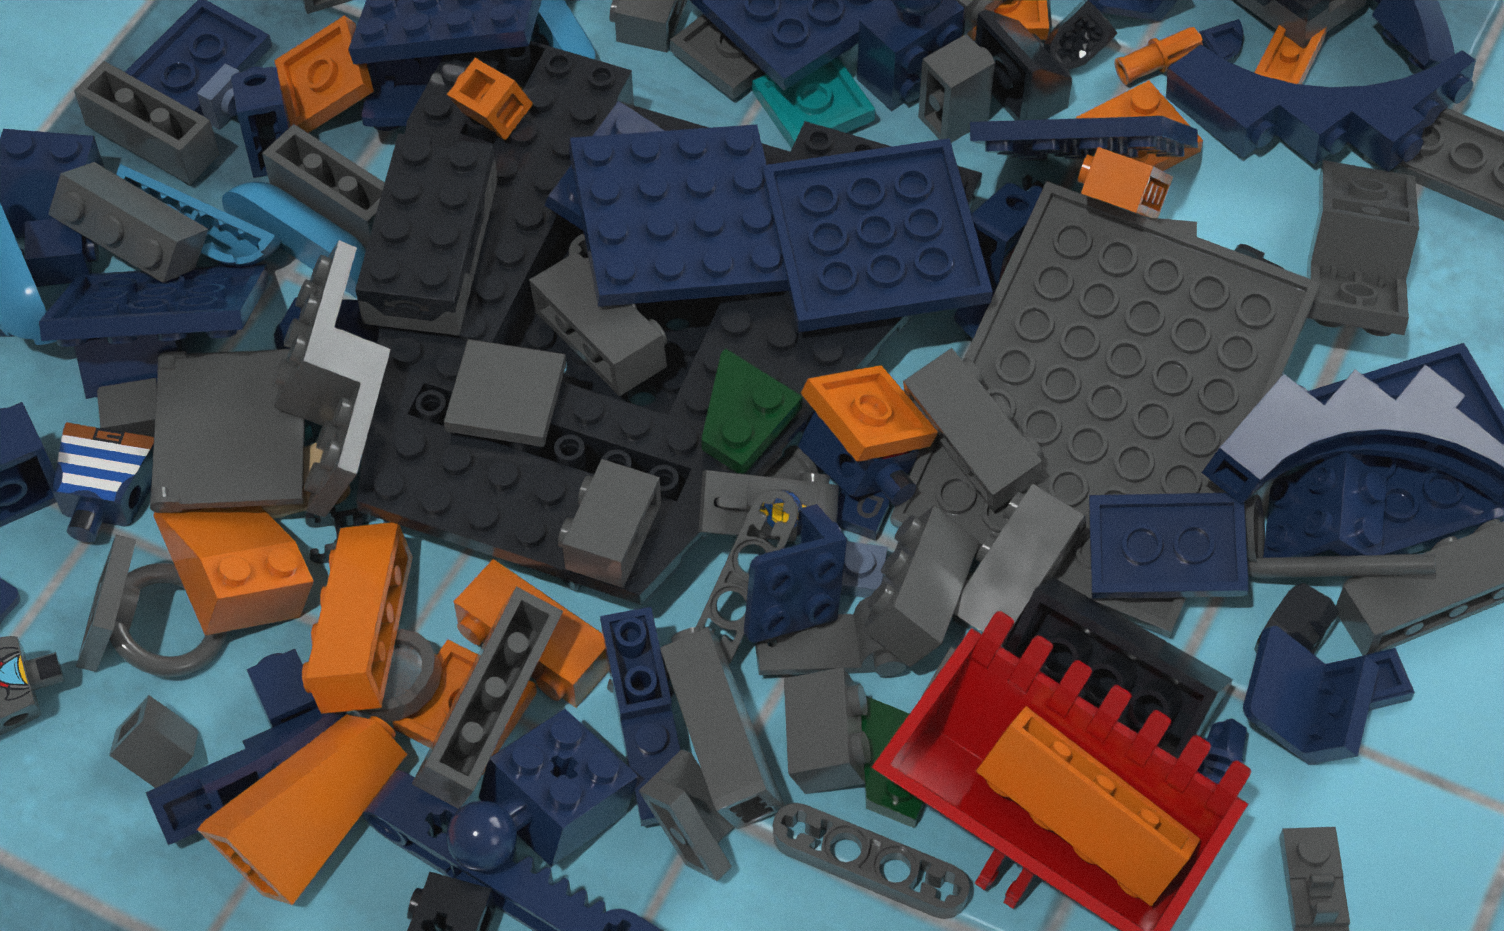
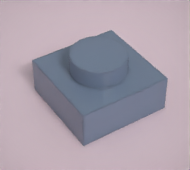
M226 63L197 92L204 117L209 119L211 125L219 130L232 116L237 115L231 76L240 71Z
M847 541L841 595L866 598L873 594L883 581L884 574L881 573V568L886 561L888 547Z

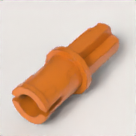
M1188 27L1161 40L1152 38L1148 41L1147 46L1114 60L1117 75L1122 83L1127 85L1157 70L1164 73L1168 71V67L1181 59L1200 44L1203 45L1202 36L1195 27Z

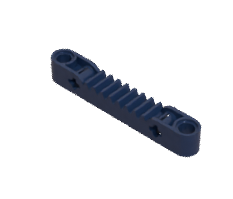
M395 771L363 811L365 820L379 834L443 875L492 888L496 908L532 931H663L631 911L614 909L606 912L605 902L602 900L589 907L587 891L581 889L571 896L568 879L563 878L554 884L552 871L548 867L536 873L534 858L528 856L519 862L516 847L509 859L493 870L480 872L461 866L452 857L446 840L448 824L459 809L412 785L415 777L406 772Z

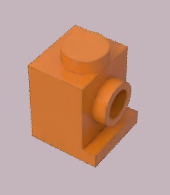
M474 58L467 69L459 75L454 86L447 93V96L463 114L494 131L503 140L508 138L533 105L532 101L515 80L477 58Z

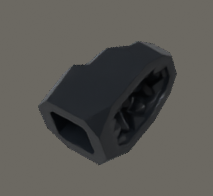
M1083 0L1053 28V31L1044 43V48L1057 63L1060 62L1068 70L1085 65L1118 33L1089 0Z
M1302 583L1295 585L1288 591L1264 628L1271 626L1280 627L1314 654L1334 626L1339 610L1331 598ZM1261 632V634H1260V636H1259V638H1258V640H1257V642H1256L1255 648H1254L1256 654H1257V650H1258V646H1259V642H1260V639H1261L1262 632Z

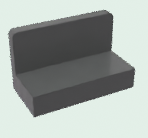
M680 750L639 790V793L685 865L718 881L732 867L719 847L718 842L734 826L716 811L702 770L692 753Z

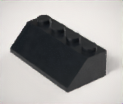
M1052 578L1035 588L1005 650L1021 659L1035 636L1039 635L1051 642L1053 649L1040 672L1057 683L1061 682L1075 660L1083 662L1092 669V674L1079 697L1098 709L1110 689L1114 685L1121 686L1130 692L1132 697L1118 721L1136 733H1139L1152 711L1158 710L1171 719V724L1157 746L1177 759L1192 736L1198 735L1201 737L1233 681L1230 677L1056 578Z

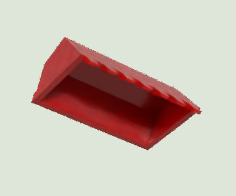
M997 611L982 634L972 628L969 630L871 768L995 848L974 883L983 890L993 884L1000 873L999 868L1006 857L1023 866L1024 868L1018 878L1011 883L1005 893L1003 903L1012 909L1015 908L1032 879L1037 875L1121 931H1170L1248 806V803L1237 796L1250 777L1251 769L1239 761H1233L1219 784H1216L1197 771L1211 749V744L1198 735H1194L1178 759L1157 746L1171 724V719L1158 710H1154L1139 733L1131 730L1118 721L1131 700L1130 692L1119 685H1114L1098 709L1079 697L1092 674V669L1079 660H1075L1061 682L1057 683L1040 672L1053 649L1052 643L1037 635L1032 639L1021 659L1001 647L1014 625V620L1002 611ZM1026 706L1201 839L1189 860L1152 906L1141 898L1133 897L1123 891L1114 877L1097 864L1088 863L1079 857L1070 843L1054 831L1040 827L1034 822L1027 810L1010 797H1004L996 793L988 785L986 779L976 772L1010 724Z

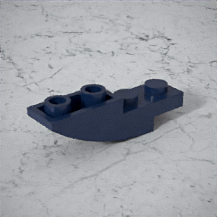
M1374 0L1379 5L1372 16L1384 27L1382 34L1396 45L1404 46L1410 52L1408 59L1415 66L1424 71L1455 55L1449 27L1438 0Z
M646 607L600 616L627 764L639 776L634 794L641 826L659 822L639 793V790L680 751L672 712V701L652 608Z
M316 708L243 740L245 749L145 792L167 844H173L199 832L197 829L203 821L344 717L347 712L321 714L319 708Z

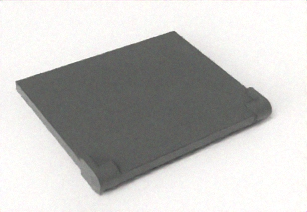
M290 349L189 354L186 351L162 352L158 355L152 488L150 496V509L153 512L172 513L182 512V509L303 504L305 419L274 408L279 388L272 386L277 366L282 358L287 359Z

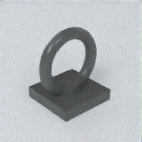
M116 534L98 580L76 667L96 672L110 640L114 649L126 662L151 675L177 677L203 668L219 653L225 642L227 632L206 635L195 649L178 656H162L149 652L141 647L129 633L140 589L158 583L174 584L182 588L184 586L175 565L171 563L148 564L128 573L136 539Z

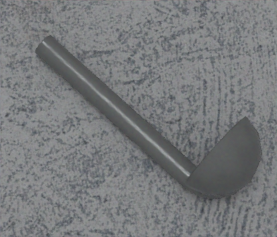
M1258 494L1253 495L1244 502L1248 576L1284 578L1436 574V554L1263 558L1265 529L1260 496Z

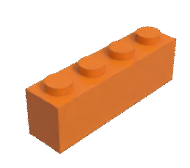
M1097 147L1094 156L1089 154L1086 156L1078 176V182L1084 184L1081 194L1148 218L1159 217L1173 176L1152 165Z
M389 522L340 528L336 549L330 551V574L327 586H323L320 593L321 612L318 623L313 624L311 630L312 650L309 662H305L302 668L304 689L307 693H312L321 714L382 708L413 558L402 529L398 524Z
M1027 706L1010 724L976 770L977 773L986 779L988 785L996 793L1004 797H1010L1027 810L1034 822L1040 827L1057 833L1073 846L1074 851L1079 857L1088 863L1097 864L1117 880L1118 885L1123 891L1133 897L1141 898L1150 906L1153 905L1186 864L1201 840Z

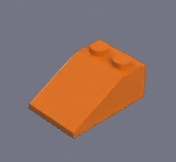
M261 506L182 509V512L172 513L154 512V519L205 636L300 618L314 580L296 541Z

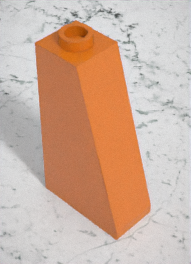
M346 714L306 746L203 821L197 830L262 896L293 905L362 815L363 811L407 756V753L394 740L396 732L384 720L376 716H371L367 719Z

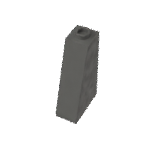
M691 627L676 633L671 638L672 643L660 647L716 811L736 829L777 813L785 805L719 639L708 627L702 630L700 627Z

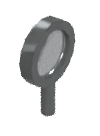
M398 629L382 708L356 711L367 719L371 716H376L385 722L398 721L416 713L430 701L440 684L442 670L438 656L430 642L417 632Z

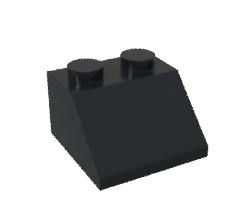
M986 9L979 12L975 43L979 47L986 48L993 57L995 70L992 95L1014 120H1044L1068 108L1072 78L1066 66L1060 62L1057 63L1045 50L1040 38L1036 34H1031L1019 20Z

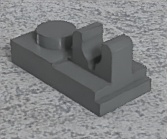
M1336 827L1282 828L1279 840L1293 931H1349L1350 918Z

